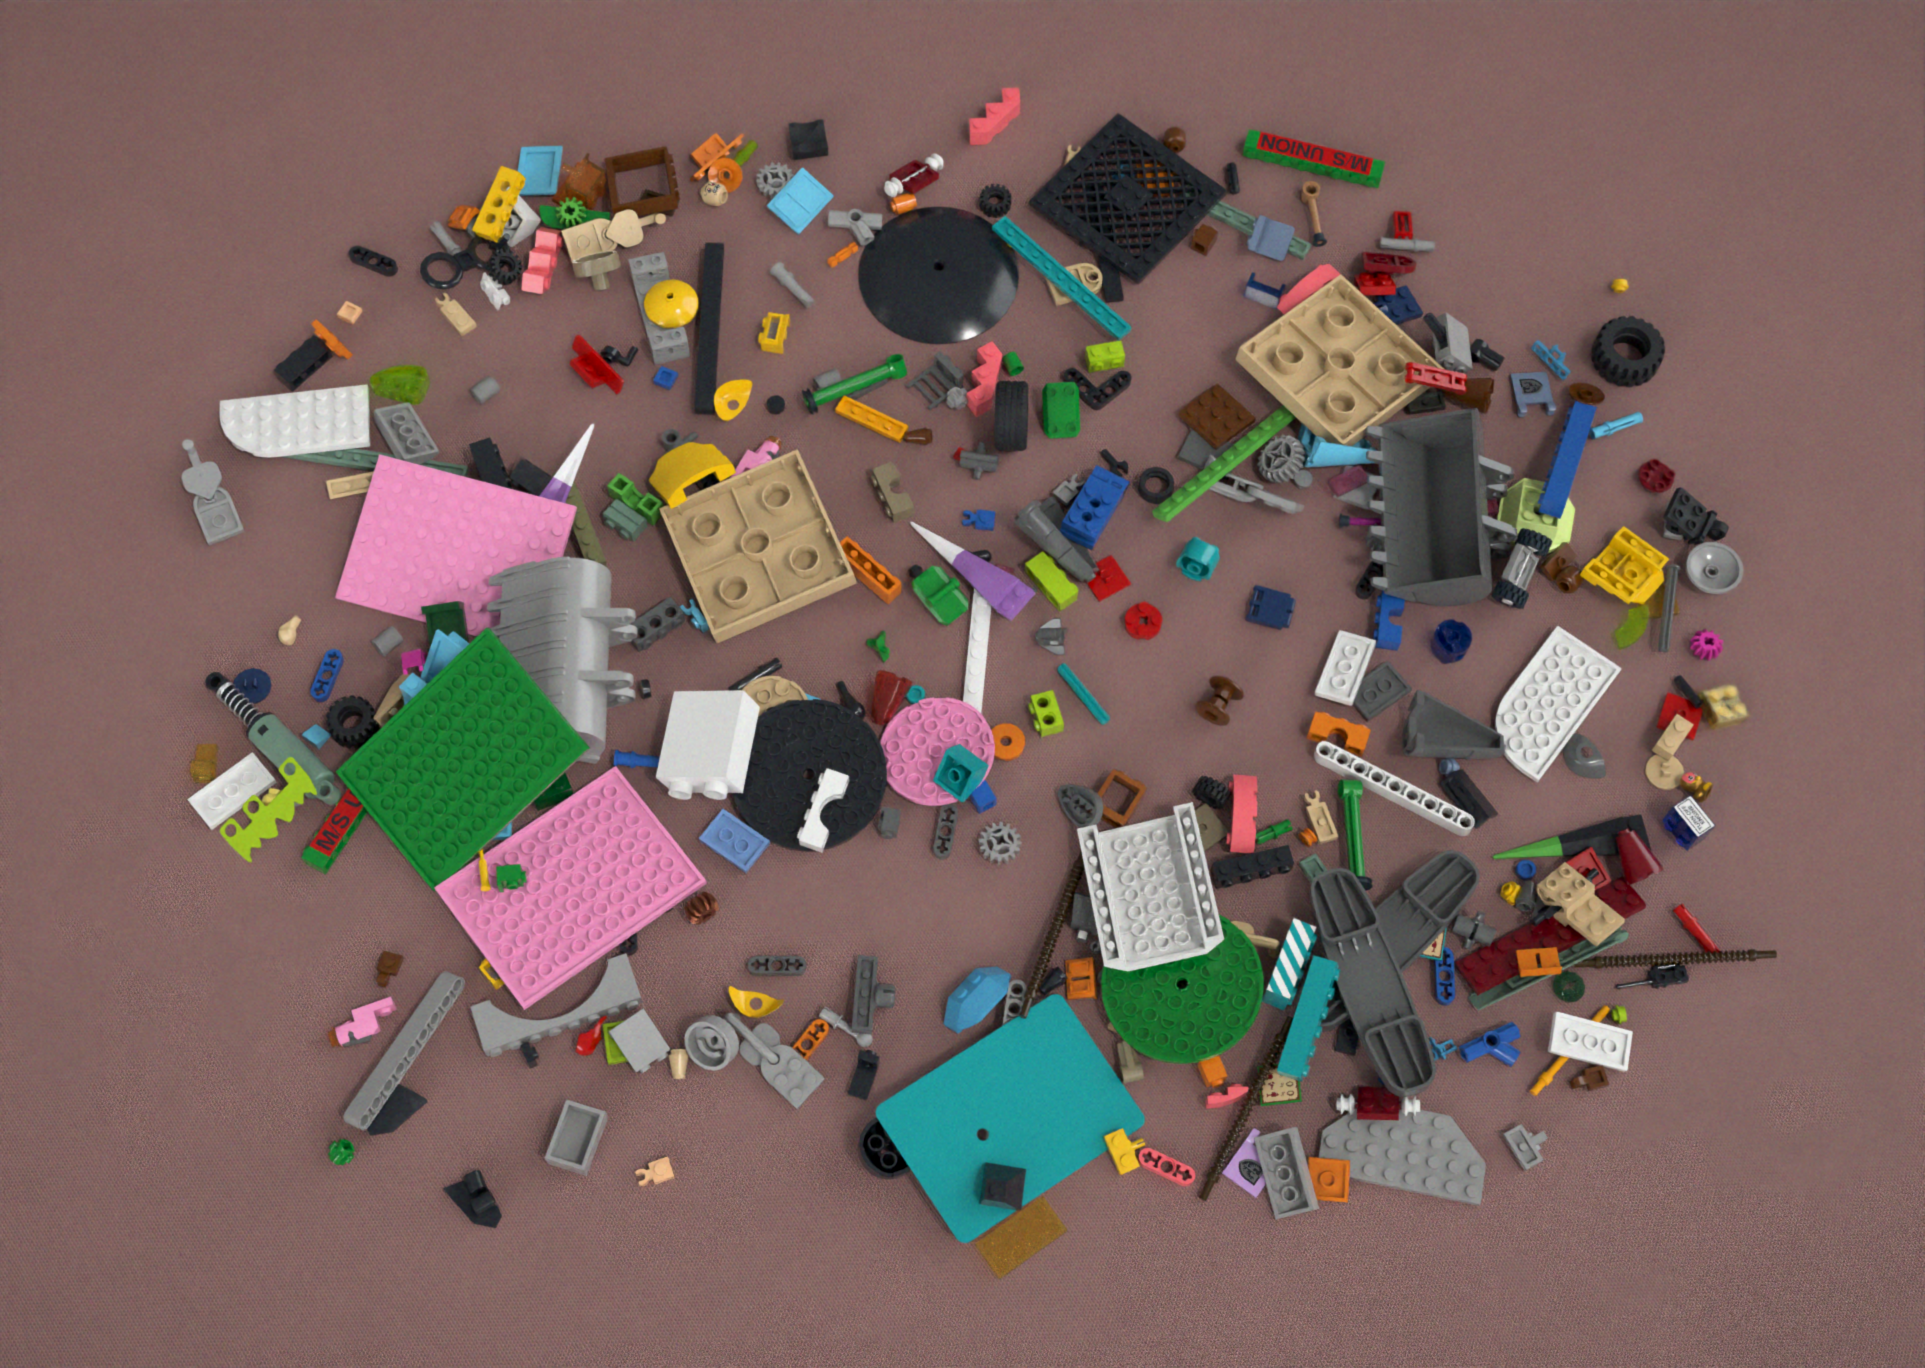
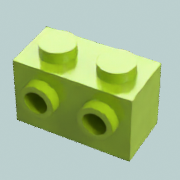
M1122 341L1086 346L1085 361L1088 373L1124 367L1125 353Z

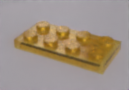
M1042 1196L977 1242L975 1247L997 1278L1001 1280L1065 1234L1067 1229Z

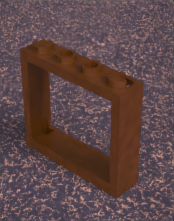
M667 146L605 158L614 215L627 209L635 211L637 216L678 209L677 201H680L679 191L675 190V188H678L676 177L673 178L676 175L675 167L671 165V163H674L673 155L668 153ZM665 163L669 195L620 204L616 180L617 172Z

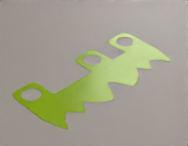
M288 757L279 767V772L289 784L267 806L256 795H252L243 804V811L252 820L244 830L233 818H230L220 828L221 835L230 846L248 862L252 863L250 856L251 848H261L260 838L270 839L278 836L276 818L291 822L295 812L294 802L303 804L304 793L311 792L317 795L310 777L293 757ZM287 763L295 765L296 769L293 775L289 776L284 772V767ZM249 802H258L259 810L256 813L249 812ZM229 824H233L236 827V834L232 837L227 836L225 833V828Z

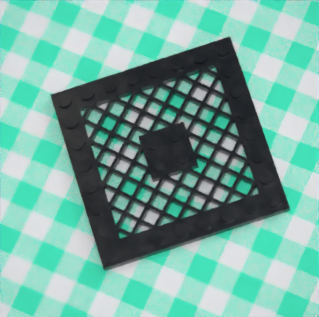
M1117 113L1029 201V205L1139 285L1226 196L1227 190L1124 116ZM1126 143V147L1118 148L1117 144ZM1131 153H1139L1140 157L1131 158ZM1115 154V158L1107 159L1106 155ZM1118 154H1127L1128 158H1119ZM1141 163V168H1132V164ZM1144 163H1153V167H1145ZM1120 164H1128L1129 168L1120 169ZM1104 165V170H1095V166ZM1107 165H1116L1117 169H1108ZM1167 172V177H1158V173ZM1146 173H1154L1155 177L1146 178ZM1133 174H1142V178H1134ZM1109 175H1117L1118 179L1109 180ZM1093 176V181H1084V177ZM1096 176H1105L1106 180H1097ZM1180 182L1181 187H1172V183ZM1156 183V188H1147V184ZM1159 183H1168V187L1160 188ZM1097 186H1106L1107 190L1098 191ZM1082 187V192H1073V188ZM1085 187H1094V191L1086 192ZM1185 192H1194V196L1186 197ZM1169 193L1170 198H1161V194ZM1173 193H1182V197H1174ZM1153 194H1157L1158 198L1152 199ZM1095 197L1096 202H1087L1086 198ZM1099 197H1104L1103 201H1099ZM1071 198V203H1062V199ZM1074 198H1083V202L1074 203ZM1175 203H1183L1184 208H1175ZM1162 204H1171V208L1163 209ZM1150 205H1159V209H1150ZM1084 207L1085 213L1075 212V208L1081 209ZM1100 207H1109V212H1101ZM1088 208H1097V212L1088 213ZM1172 214L1173 219H1164V215ZM1151 215H1160V220H1152ZM1139 216H1148V220L1139 221ZM1114 217H1123V222H1114ZM1098 218V223H1089V219ZM1101 218H1110L1111 222L1102 223ZM1149 226V231H1140V227ZM1152 226H1161L1162 230L1153 231ZM1128 227H1136L1137 232H1128ZM1112 228V233H1103V229ZM1115 228H1124V232L1116 233ZM1138 237V242L1129 243V238ZM1141 237H1150L1151 242H1142ZM1125 238L1126 243H1117L1116 239ZM1139 248L1140 253H1131L1130 249Z

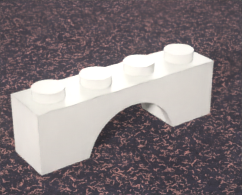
M826 768L825 774L821 773L818 780L820 787L818 792L814 791L811 802H813L811 810L807 809L804 817L806 824L798 832L797 838H799L801 846L823 852L829 831L822 824L820 813L828 802L835 799H843L849 783L848 775Z

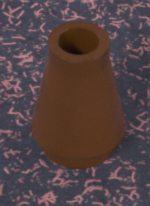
M924 427L905 432L906 443L922 445L932 443V429Z

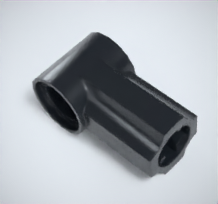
M1475 339L1470 346L1472 362H1481L1495 371L1500 368L1505 359L1504 356L1491 350L1482 339Z

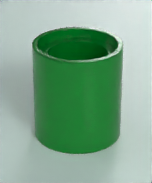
M1010 352L1003 356L1002 362L1010 376H1016L1024 370V366L1016 352Z

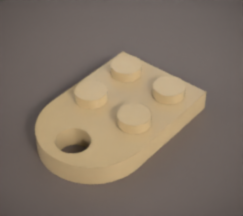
M1080 263L1065 267L1094 294L1099 292L1102 286V274L1096 266L1089 263ZM1094 275L1098 279L1092 281L1088 277ZM1045 277L1056 306L1073 302Z

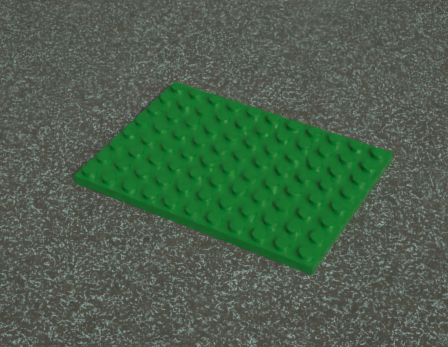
M485 628L351 756L336 773L430 888L436 892L434 887L462 869L582 757L590 747L490 628Z

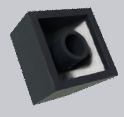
M522 456L509 475L512 479L510 481L512 484L519 488L522 485L528 489L526 493L540 496L553 478Z

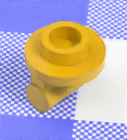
M1510 881L1502 886L1500 895L1508 904L1515 905V900L1522 887L1514 881Z

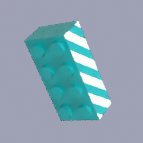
M1293 918L1262 1002L1285 1010L1287 1004L1291 1006L1298 989L1295 987H1298L1312 947L1317 938V934H1314L1315 926Z

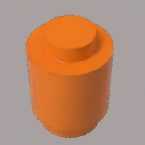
M912 193L893 197L891 199L892 202L889 203L891 211L897 215L917 207L916 198Z

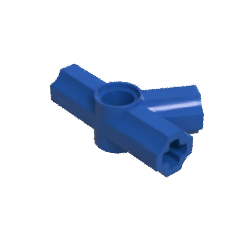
M1510 1022L1459 1046L1460 1055L1468 1063L1490 1053L1511 1067L1521 1052L1508 1043L1521 1037L1517 1025ZM1486 1038L1492 1040L1494 1045H1488Z

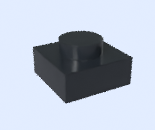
M528 1042L522 1044L521 1048L530 1069L538 1066L536 1059L539 1056L535 1046L531 1048Z

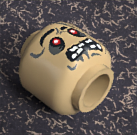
M707 182L700 191L703 202L709 205L719 207L728 198V191L725 186L716 182Z

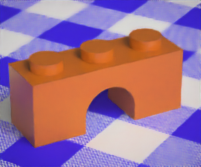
M1315 711L1306 739L1320 743L1326 741L1328 736L1338 734L1345 740V751L1362 757L1371 729L1362 724L1350 723L1344 718L1332 717L1326 712Z

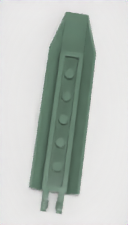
M1620 926L1598 946H1595L1586 939L1558 954L1562 970L1617 943H1622L1627 940L1629 934L1625 929L1621 930L1622 927ZM1520 974L1478 996L1473 992L1468 997V1000L1479 1011L1551 975L1520 977Z

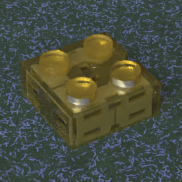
M1735 683L1705 689L1698 694V697L1703 702L1701 709L1712 730L1744 723L1751 716L1745 703H1741L1739 699L1741 695Z

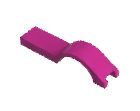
M420 648L401 653L404 675L409 673V667L418 666L419 671H424L423 664H425L427 659L426 651L422 652Z

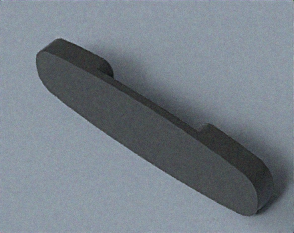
M1444 851L1409 876L1399 889L1375 909L1379 915V924L1402 973L1448 927L1478 887L1480 874L1477 866L1459 851ZM1335 980L1332 987L1335 988L1332 1000L1328 999L1326 1005L1329 1008L1327 1017L1322 1019L1320 1024L1322 1032L1331 1031L1350 1018ZM1304 984L1302 985V987L1299 989V991H1298V993H1297L1296 1002H1295V1008H1296V1009H1297V1005H1298V1002H1299V999H1300V996H1301V993H1302Z
M1335 868L1322 872L1312 881L1309 899L1325 956L1328 960L1337 962L1338 969H1341L1339 979L1335 983L1352 1024L1388 1091L1400 1097L1419 1094L1427 1090L1435 1078L1436 1067L1424 1023L1418 1017L1402 972L1379 924V915L1354 873L1344 868Z

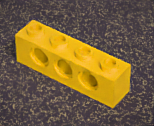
M504 166L500 167L472 228V231L479 237L497 243L502 236L504 226L510 219V213L518 201L521 189L525 185L526 178L520 172Z

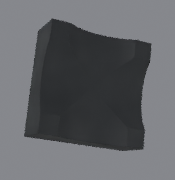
M817 119L809 123H789L794 160L828 156V144L823 119Z

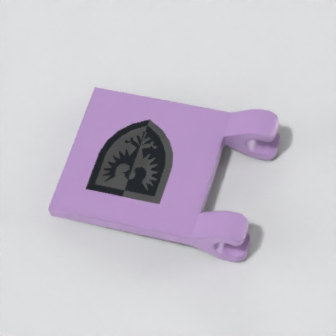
M1254 1128L1222 1174L1256 1198L1266 1185L1257 1147L1253 1145L1255 1142L1254 1138L1259 1137L1260 1131Z

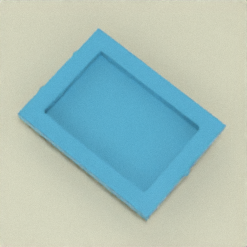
M562 146L521 147L518 172L526 180L519 196L557 195L563 151Z
M802 167L771 200L767 207L799 235L834 195Z
M439 629L436 630L424 665V671H422L420 678L429 683L464 648Z

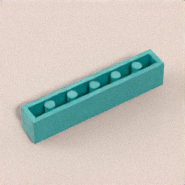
M1313 956L1277 1068L1279 1075L1301 1082L1304 1077L1308 1076L1310 1070L1308 1062L1310 1057H1314L1316 1051L1314 1043L1316 1038H1320L1322 1033L1320 1024L1322 1019H1326L1329 1008L1326 1005L1328 999L1332 1000L1335 988H1332L1334 980L1338 981L1341 969H1338L1337 962Z

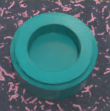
M913 685L907 689L906 699L911 705L918 703L919 700L925 699V691L921 686Z

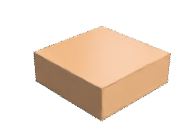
M346 301L336 315L339 319L353 325L362 313V308Z

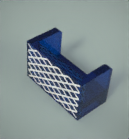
M1252 272L1246 284L1244 297L1277 309L1276 307L1280 303L1281 296L1284 295L1286 285L1282 283L1280 290L1254 281L1256 273Z

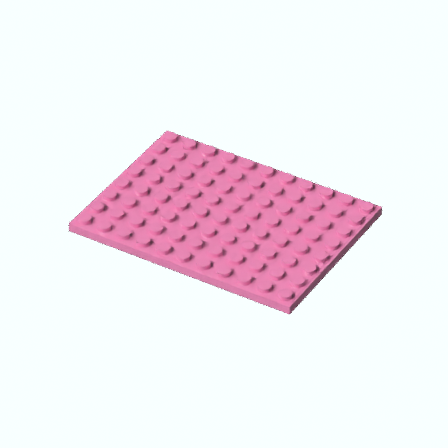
M379 454L335 598L423 623L427 622L426 615L422 614V606L461 601L464 602L468 635L477 637L485 628L500 625L501 612H489L487 607L488 603L502 597V586H490L489 577L503 572V569L535 561L537 563L551 558L563 557L577 507Z
M615 766L485 853L484 859L487 862L488 878L491 886L489 891H481L478 863L480 857L434 888L525 1010L700 889L707 882ZM521 864L522 870L527 873V883H524L523 887L515 890L504 888V892L500 893L497 886L496 867Z

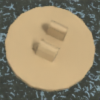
M1656 754L1647 762L1645 774L1648 781L1656 788L1671 790L1679 786L1684 770L1682 764L1675 757L1672 756L1667 761Z

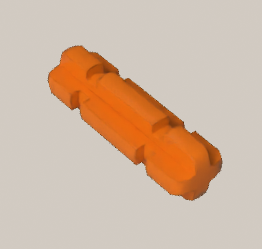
M851 242L848 244V247L845 246L836 252L835 256L829 257L827 259L828 265L831 268L838 265V262L841 263L850 257L851 253L857 252L858 245L855 242Z

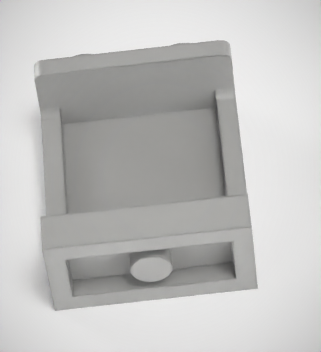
M644 1008L608 1032L635 1073L640 1071L642 1074L651 1068V1062L654 1060L660 1062L668 1056L667 1051L670 1048Z

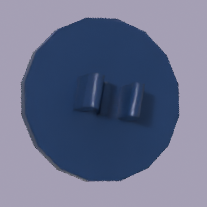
M255 668L239 673L233 682L235 689L238 688L240 690L239 694L243 693L244 698H248L249 703L253 704L266 699L272 687L271 679L267 673Z

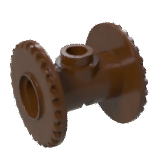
M1214 675L1209 679L1210 686L1215 690L1209 702H1196L1195 710L1205 720L1219 726H1226L1230 722L1229 715L1224 711L1230 699L1242 700L1244 691L1231 679Z

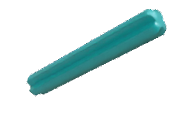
M1065 663L1061 664L1057 669L1058 673L1102 725L1108 723L1110 716Z

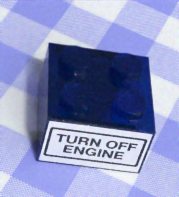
M1691 795L1674 805L1662 820L1665 828L1672 832L1676 837L1677 843L1684 847L1686 851L1705 840L1716 826Z

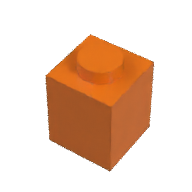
M1219 1055L1209 1060L1198 1062V1068L1206 1088L1210 1086L1217 1088L1224 1084L1227 1073Z

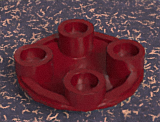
M1655 458L1644 463L1638 471L1640 483L1647 490L1656 493L1668 491L1672 487L1676 476L1674 470Z

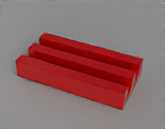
M1393 211L1394 239H1398V236H1401V239H1405L1407 236L1408 239L1412 240L1411 212ZM1398 216H1400L1401 231H1399L1398 227ZM1404 216H1407L1408 231H1405Z

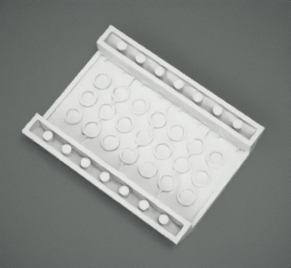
M1193 802L1173 806L1175 815L1103 832H1098L1097 825L1077 829L1105 967L1128 972L1207 954L1224 940Z

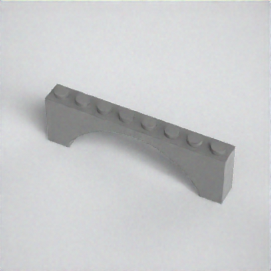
M627 954L608 959L607 970L595 992L581 1006L557 1018L548 1020L521 1019L499 1010L492 1005L490 1000L470 1006L486 1056L495 1057L502 1054V1051L519 1049L526 1042L536 1043L545 1036H556L563 1030L577 1029L583 1023L597 1022L603 1016H614L620 1013L621 1010L637 1008L643 1002Z

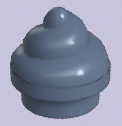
M1454 758L1442 759L1439 765L1441 774L1445 776L1460 769L1458 762Z

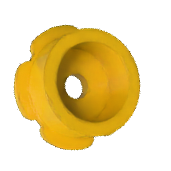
M1615 279L1611 288L1616 293H1624L1629 288V285H1627L1628 281L1625 279Z

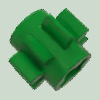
M339 1139L338 1142L333 1141L329 1146L330 1152L328 1155L334 1164L344 1165L346 1162L350 1163L355 1157L353 1155L355 1151L354 1146L346 1139Z

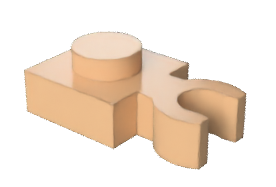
M668 1156L648 1163L650 1168L648 1170L638 1169L635 1172L636 1176L645 1175V1179L639 1181L640 1186L647 1185L652 1179L655 1184L675 1178Z

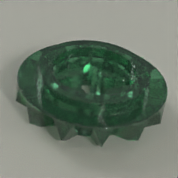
M1567 970L1558 974L1553 981L1554 993L1562 1001L1576 1002L1585 993L1586 985L1583 982V977L1577 975L1576 972H1569ZM1566 982H1568L1569 984L1575 982L1574 986L1572 987L1573 990H1571L1570 988L1563 990L1567 985Z

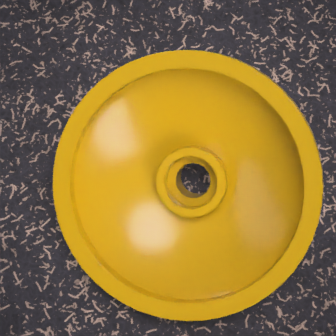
M674 279L658 282L649 289L644 299V309L647 317L657 326L670 329L688 324L695 317L699 305L695 290L687 283Z

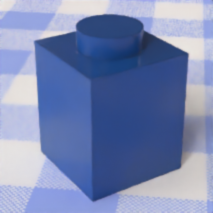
M986 780L969 796L979 814L997 804V798Z

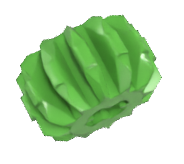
M566 197V203L563 201L559 202L562 207H556V210L559 211L556 217L561 218L559 221L561 224L565 223L566 227L569 228L571 223L573 226L577 225L576 222L583 223L580 218H586V214L583 213L586 211V207L582 206L583 202L581 200L577 202L576 197H573L570 201ZM573 209L575 212H572L573 215L570 216L568 214L570 213L569 210Z

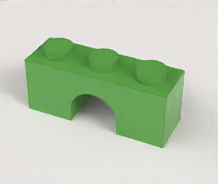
M618 473L607 485L611 498L620 500L646 518V521L652 526L661 518L662 514L659 508L664 507L663 502L650 493H647L645 496L635 488L634 482L622 474Z

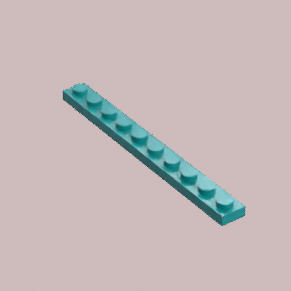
M1004 216L992 226V230L1117 341H1120L1131 331L1132 327L1010 219Z

